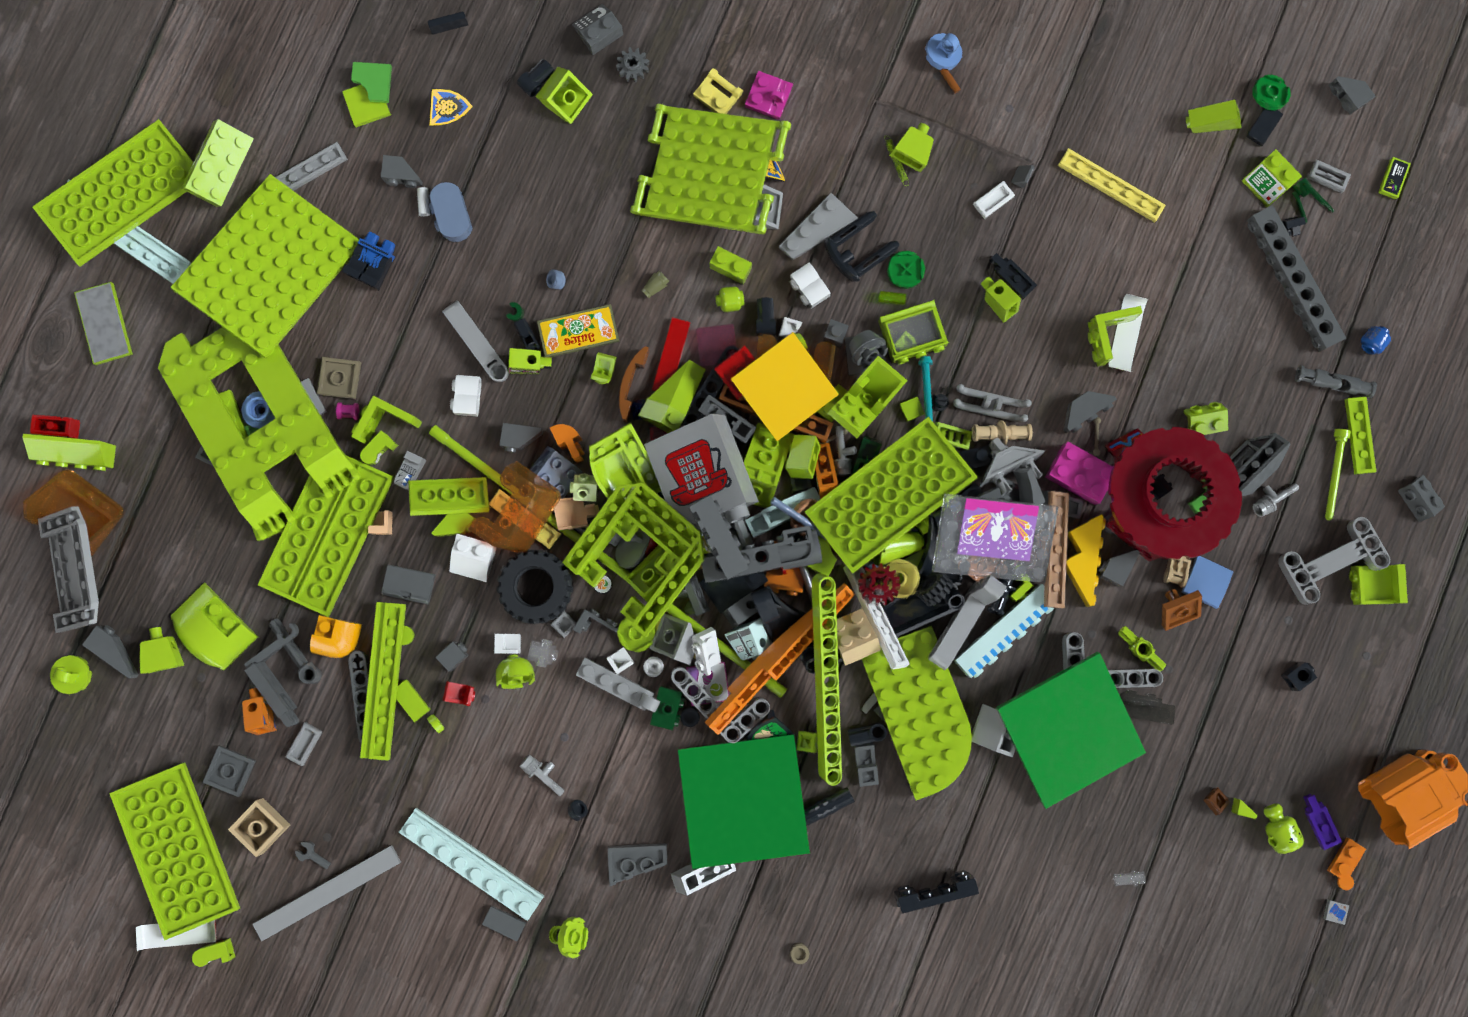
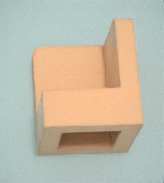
M389 510L378 512L373 525L368 526V533L372 535H392V512Z

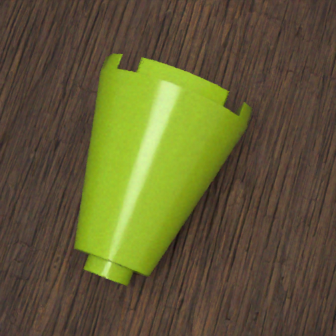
M908 531L875 556L872 561L877 566L880 563L884 565L921 551L924 546V538L919 532Z

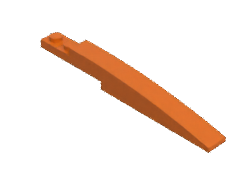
M845 583L836 589L837 614L855 595ZM826 599L822 602V607L826 605ZM813 609L808 611L776 639L727 688L731 694L705 721L716 734L719 735L771 677L777 681L814 640ZM827 619L823 621L822 626L826 625Z

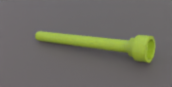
M1346 429L1334 430L1337 444L1325 514L1327 520L1333 519L1344 446L1347 440L1350 439L1351 431Z

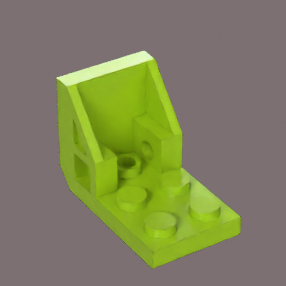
M878 356L849 391L831 408L828 414L853 436L858 438L908 380Z
M761 423L757 424L744 460V465L759 501L754 505L768 508L771 506L770 501L775 495L789 452V445L793 440L794 434L788 433L776 441L766 426Z

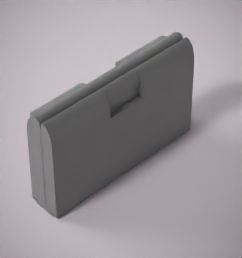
M387 565L381 594L429 605L436 574Z

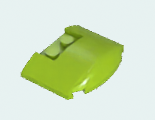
M631 423L589 446V462L592 474L597 485L608 499L617 486L645 483L654 492H661L647 451Z
M203 583L171 615L175 632L188 651L205 664L222 670H226L258 638L206 583Z

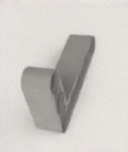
M991 575L976 581L966 593L964 605L955 611L928 659L943 670H946L954 660L985 606L997 601L1003 595L1007 586Z
M1070 632L1062 638L1063 670L1072 666L1070 663L1071 656L1075 655L1078 662L1085 659L1084 640L1079 633ZM1071 636H1074L1077 640L1076 645L1073 647L1069 644ZM1156 669L1108 670L1110 676L1112 674L1117 676V681L1114 683L1116 688L1157 687L1163 682V674ZM1132 673L1136 675V681L1133 684L1129 681V676ZM1150 673H1154L1156 677L1153 683L1148 679Z
M679 666L671 671V679L674 684L708 719L719 705L685 668ZM677 671L685 673V678L682 681L675 680L674 674ZM696 685L698 687L697 694L689 695L687 693L688 687ZM761 697L754 699L720 733L723 738L729 743L739 741L769 713L770 705L768 701ZM707 699L711 701V706L709 709L704 710L700 704L703 700ZM758 702L765 703L764 711H756L755 707ZM745 715L751 716V722L748 725L741 723V718ZM731 728L737 730V735L734 738L727 737V731Z

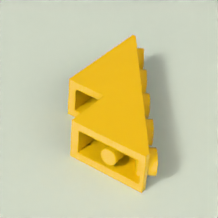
M1102 514L1074 528L1067 535L1077 554L1066 560V572L1086 607L1094 606L1096 603L1094 588L1097 587L1099 580L1096 572L1101 563V557L1099 556V549L1103 546L1101 532L1106 524V519L1103 518Z

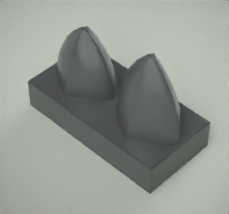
M696 575L692 576L677 597H689L690 600L686 603L683 612L698 616L710 611Z

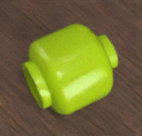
M735 286L721 288L719 295L715 297L717 307L720 306L723 312L739 311L741 306H744L743 291H740Z

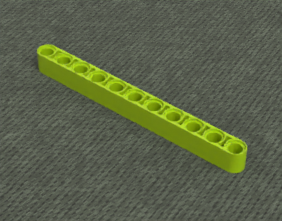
M818 573L812 579L818 773L827 784L835 786L842 779L836 584L833 578L823 573ZM826 579L825 586L821 588L822 581ZM826 599L827 603L822 607V602ZM827 619L826 625L822 626L823 621ZM828 638L827 644L823 645V641ZM829 657L828 662L824 664V660ZM829 677V681L824 684L825 679ZM830 696L829 701L825 702L826 697ZM831 715L830 719L826 721L827 716ZM831 734V737L826 740L827 736ZM832 752L831 757L827 759L828 754Z

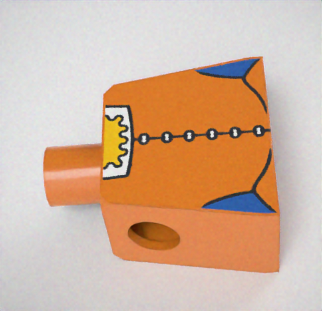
M257 688L249 689L250 699L242 701L245 731L255 735L277 731L271 707Z

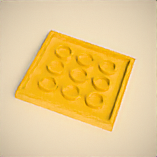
M793 332L731 378V381L776 441L780 440L839 395Z

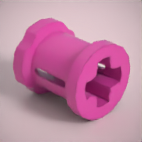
M338 402L336 407L338 420L342 418L359 419L360 408L358 403L344 405Z

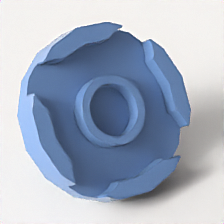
M951 33L936 34L930 38L925 46L927 61L938 70H942V68L951 70L957 66L962 58L959 40Z

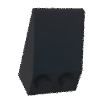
M763 572L709 583H705L704 578L699 583L720 614H722L746 595L768 582V579Z

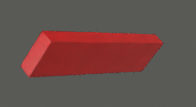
M672 317L652 391L658 390L678 370L690 322Z

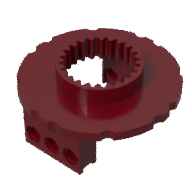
M1172 427L1169 430L1159 428L1149 431L1133 440L1131 447L1124 448L1120 453L1119 462L1113 465L1108 486V494L1112 498L1110 508L1113 515L1106 522L1105 526L1134 550L1140 551L1139 554L1148 561L1158 558L1179 560L1182 556L1190 559L1208 553L1219 546L1221 539H1226L1230 535L1231 526L1238 521L1242 506V492L1238 488L1240 478L1237 469L1229 455L1221 452L1219 445L1215 441L1207 440L1204 434L1181 427ZM1166 465H1180L1191 474L1190 477L1196 478L1203 484L1202 488L1207 489V492L1203 493V496L1207 499L1202 501L1205 506L1200 507V512L1194 514L1195 516L1185 520L1182 518L1176 520V517L1169 519V514L1162 515V509H1156L1158 503L1152 502L1155 496L1150 494V491L1154 490L1150 484L1154 483L1153 477L1157 476V472Z

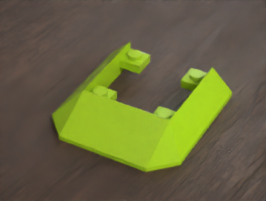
M645 483L617 486L562 563L575 575H580L592 587H596L607 573L596 560L614 535L617 533L625 541H630L639 528L665 550L664 554L655 564V567L666 576V579L646 605L634 596L629 599L621 613L632 622L631 625L639 633L647 637L704 562L702 532Z

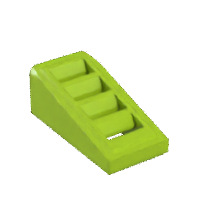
M940 422L934 423L939 430L941 429V433L944 436L946 431H949L947 440L954 448L969 450L972 431ZM954 433H956L955 442H953ZM961 434L964 435L962 444H960Z

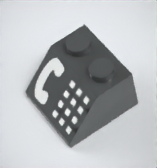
M603 4L572 24V27L592 55L623 36L622 25L612 11Z

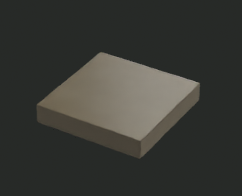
M322 357L317 395L356 400L361 362Z

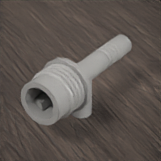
M836 426L838 459L833 461L836 476L852 475V459L846 458V456L856 454L857 449L856 447L845 448L843 426Z
M1294 483L1278 494L1269 485L1263 489L1266 495L1262 496L1252 506L1255 514L1263 517L1276 511V503L1299 490V486Z
M529 754L519 766L528 774L529 778L535 774L558 796H561L565 790L548 776L555 765L549 761L541 770L540 767L543 763Z

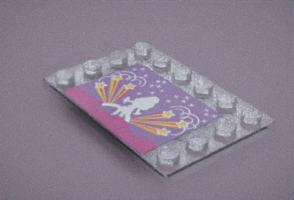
M944 494L932 571L980 577L991 575L994 578L1045 583L1059 507L1055 505Z

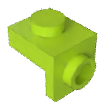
M598 352L591 379L599 384L609 383L613 377L616 357Z
M1019 571L1015 574L1021 584L1016 588V591H1012L1009 594L1012 602L1022 601L1028 595L1027 591L1033 586L1030 583L1031 578L1025 572L1021 573Z

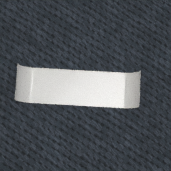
M1130 294L1125 295L1121 310L1141 306L1142 314L1134 321L1117 324L1112 346L1113 359L1109 362V367L1131 372L1143 312L1148 299Z
M215 920L165 941L158 924L137 926V951L148 948L210 942L217 943Z

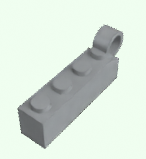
M584 658L576 673V676L644 711L648 709L656 712L660 704L659 700L653 698L655 694L653 691L620 674H616V672L589 658Z

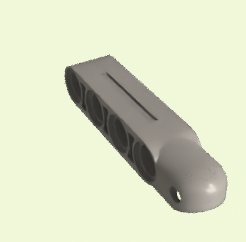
M456 300L442 310L490 378L495 382L505 381L509 375L506 365L459 301Z

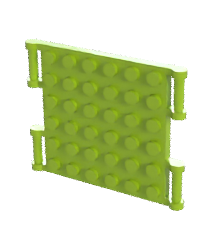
M656 104V115L648 141L660 144L653 177L650 178L644 175H639L638 177L639 185L634 205L631 206L630 212L641 216L766 234V221L774 196L762 194L769 160L783 161V150L787 133L791 129V123L788 121H773ZM663 114H668L663 136L660 137L658 135ZM778 129L780 130V134L775 152H772L776 131ZM646 185H650L646 206L641 208ZM759 202H763L759 222L755 226Z

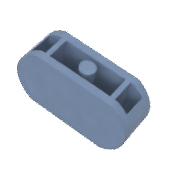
M444 182L436 185L430 193L431 203H429L431 213L436 216L434 225L437 232H441L444 238L452 242L465 240L471 234L473 228L462 192L453 183Z

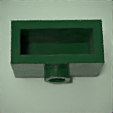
M659 687L657 700L660 701L656 712H653L650 725L673 730L674 726L678 727L680 715H677L679 707L683 708L685 701L682 691Z

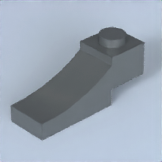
M1018 468L1014 471V475L1018 484L1020 504L1039 506L1035 530H1038L1047 523L1041 505L1046 501L1032 468Z

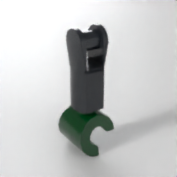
M516 302L509 303L513 309L517 310V313L515 315L507 314L506 316L515 322L514 326L526 349H539L540 346L526 319L523 318L524 309ZM532 337L533 341L527 344L526 339Z

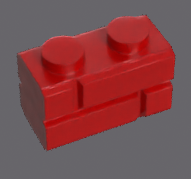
M32 415L30 434L78 439L80 420L69 417Z

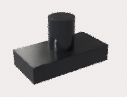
M989 445L959 452V455L971 469L988 466L993 459L992 450Z

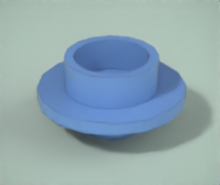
M260 391L253 392L244 400L241 410L242 416L246 423L253 428L260 429L276 419ZM265 408V412L261 414L260 410Z

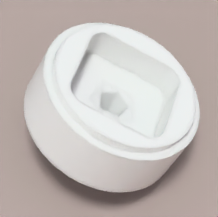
M650 657L645 661L643 668L648 676L657 677L662 673L664 664L660 658Z

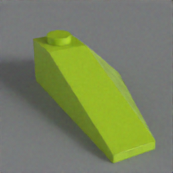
M688 360L658 390L646 399L638 416L666 433L679 429L705 369Z

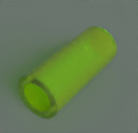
M880 291L878 302L905 305L906 294Z

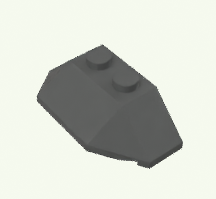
M1276 433L1246 440L1230 456L1240 478L1238 488L1242 492V496L1253 494L1279 468L1291 445L1289 441Z

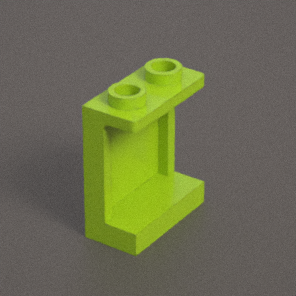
M1405 564L1389 565L1377 571L1369 569L1368 566L1351 567L1349 578L1352 582L1351 599L1353 605L1408 603Z

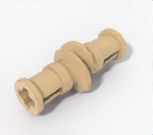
M1003 420L998 421L996 426H978L974 424L972 427V439L974 442L999 438L1002 439L1004 445H1007L1008 439H1026V441H1031L1033 434L1031 424H1026V426H1006Z

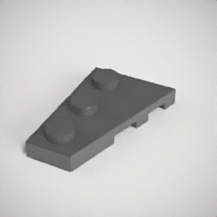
M666 843L608 846L607 848L610 886L625 879L629 880L638 874L647 873L667 865Z

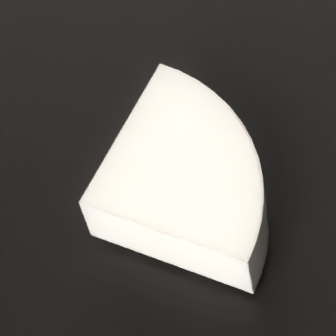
M784 317L779 336L786 337L792 332L796 333L800 329L802 322Z

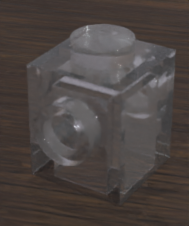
M541 639V642L532 641L527 660L535 661L536 666L546 668L547 664L552 665L553 661L556 662L558 650H556L555 645H552L553 641Z

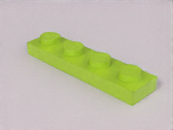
M1367 397L1345 399L1348 430L1351 431L1350 445L1354 475L1375 473L1376 465Z

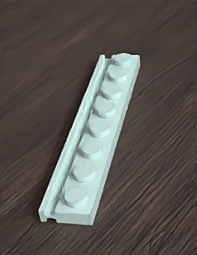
M138 226L113 243L172 284L191 264L190 261Z
M418 808L414 809V812L399 832L527 921L544 897L536 889Z

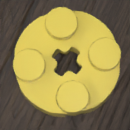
M903 559L889 562V571H896L894 577H899L900 573L904 577V581L900 584V589L897 590L898 596L893 597L907 598L915 594L920 582L918 568L911 562ZM889 582V585H888V586H889V590H891V588H892V583Z

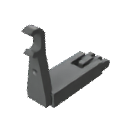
M289 623L292 633L285 638L283 633H277L278 639L244 664L247 668L244 671L286 727L299 723L298 717L293 712L297 706L265 661L298 635L299 628L294 623Z

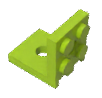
M1141 306L1095 315V318L1088 322L1090 332L1088 333V340L1093 345L1092 358L1094 362H1097V367L1104 366L1113 359L1106 327L1134 321L1142 314Z
M373 396L368 406L366 405L361 412L362 417L359 423L354 425L351 437L368 445L385 412L417 428L420 427L422 421Z

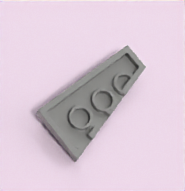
M830 193L786 238L779 248L793 261L817 244L825 241L827 237L829 238L843 230L846 226L856 221L858 217Z

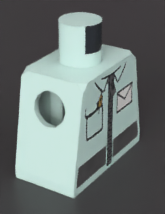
M761 618L737 626L725 634V637L741 660L752 658L754 661L771 645Z

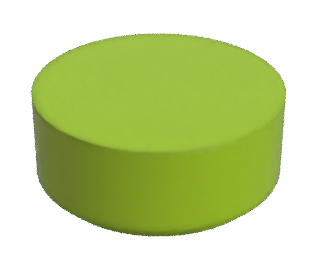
M404 626L402 645H408L414 639V631L412 628Z
M434 714L427 718L428 722L438 733L444 730L445 727Z

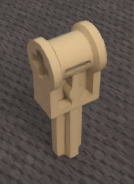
M1183 556L1179 560L1169 559L1163 578L1164 583L1171 582L1184 588L1188 580L1191 560Z

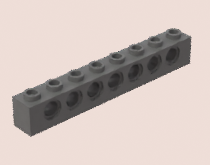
M1272 205L1247 219L1248 228L1257 238L1259 248L1263 249L1267 263L1273 267L1275 277L1284 287L1286 297L1294 305V312L1300 316L1304 330L1310 334L1313 346L1320 352L1346 339L1345 334L1274 206ZM1264 226L1269 228L1270 233L1265 232ZM1273 243L1279 246V250L1274 248ZM1282 259L1288 262V267L1283 264ZM1292 276L1296 277L1297 283L1292 281ZM1301 292L1306 295V300L1301 297ZM1310 309L1315 311V316L1311 315ZM1320 325L1324 328V330H1325L1324 333H1322V332L1320 331V329H1319V326H1320Z

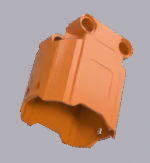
M1421 749L1415 755H1403L1358 783V791L1362 798L1371 800L1382 818L1380 828L1395 845H1406L1411 849L1456 822L1459 807H1468V800L1465 801V795L1468 793V774L1455 755L1448 753L1437 754L1434 751ZM1445 758H1447V760H1448V763H1447L1446 766H1445V764L1443 763V761H1444Z

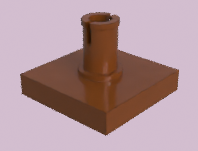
M1175 589L1166 592L1165 597L1169 602L1162 604V626L1165 631L1201 617L1202 595L1199 590L1182 597L1178 595Z

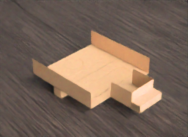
M573 497L553 500L558 530L588 527L587 518L596 517L599 512L598 505L588 504L584 507L583 501H573Z

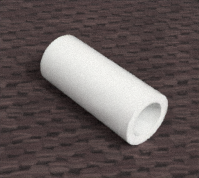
M421 187L417 189L419 216H429L428 188Z

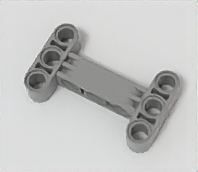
M1359 517L1351 520L1347 525V531L1353 541L1304 564L1300 555L1296 552H1287L1279 557V567L1300 603L1308 605L1317 602L1320 599V591L1315 581L1362 558L1369 569L1374 571L1389 566L1390 556L1368 519ZM1356 522L1362 525V531L1356 529ZM1366 539L1372 543L1371 549L1365 545ZM1287 556L1293 559L1292 566L1286 563ZM1376 556L1382 561L1380 566L1375 562ZM1297 573L1302 576V583L1297 582L1295 578ZM1306 591H1310L1312 593L1311 600H1308L1305 597Z

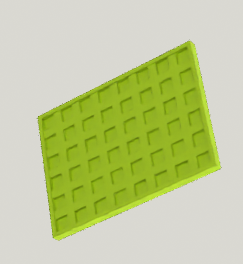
M270 174L175 281L171 289L264 358H267L348 263L358 245L359 239Z

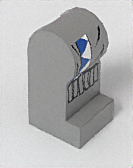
M407 451L400 470L395 477L394 484L409 490L408 481L417 479L426 460Z

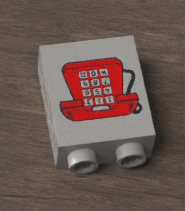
M710 414L644 444L665 501L698 530L700 528L689 507L710 495L713 501L717 500L722 509L719 512L722 517L725 516L729 524L749 517L750 514L747 507L759 502L725 415Z

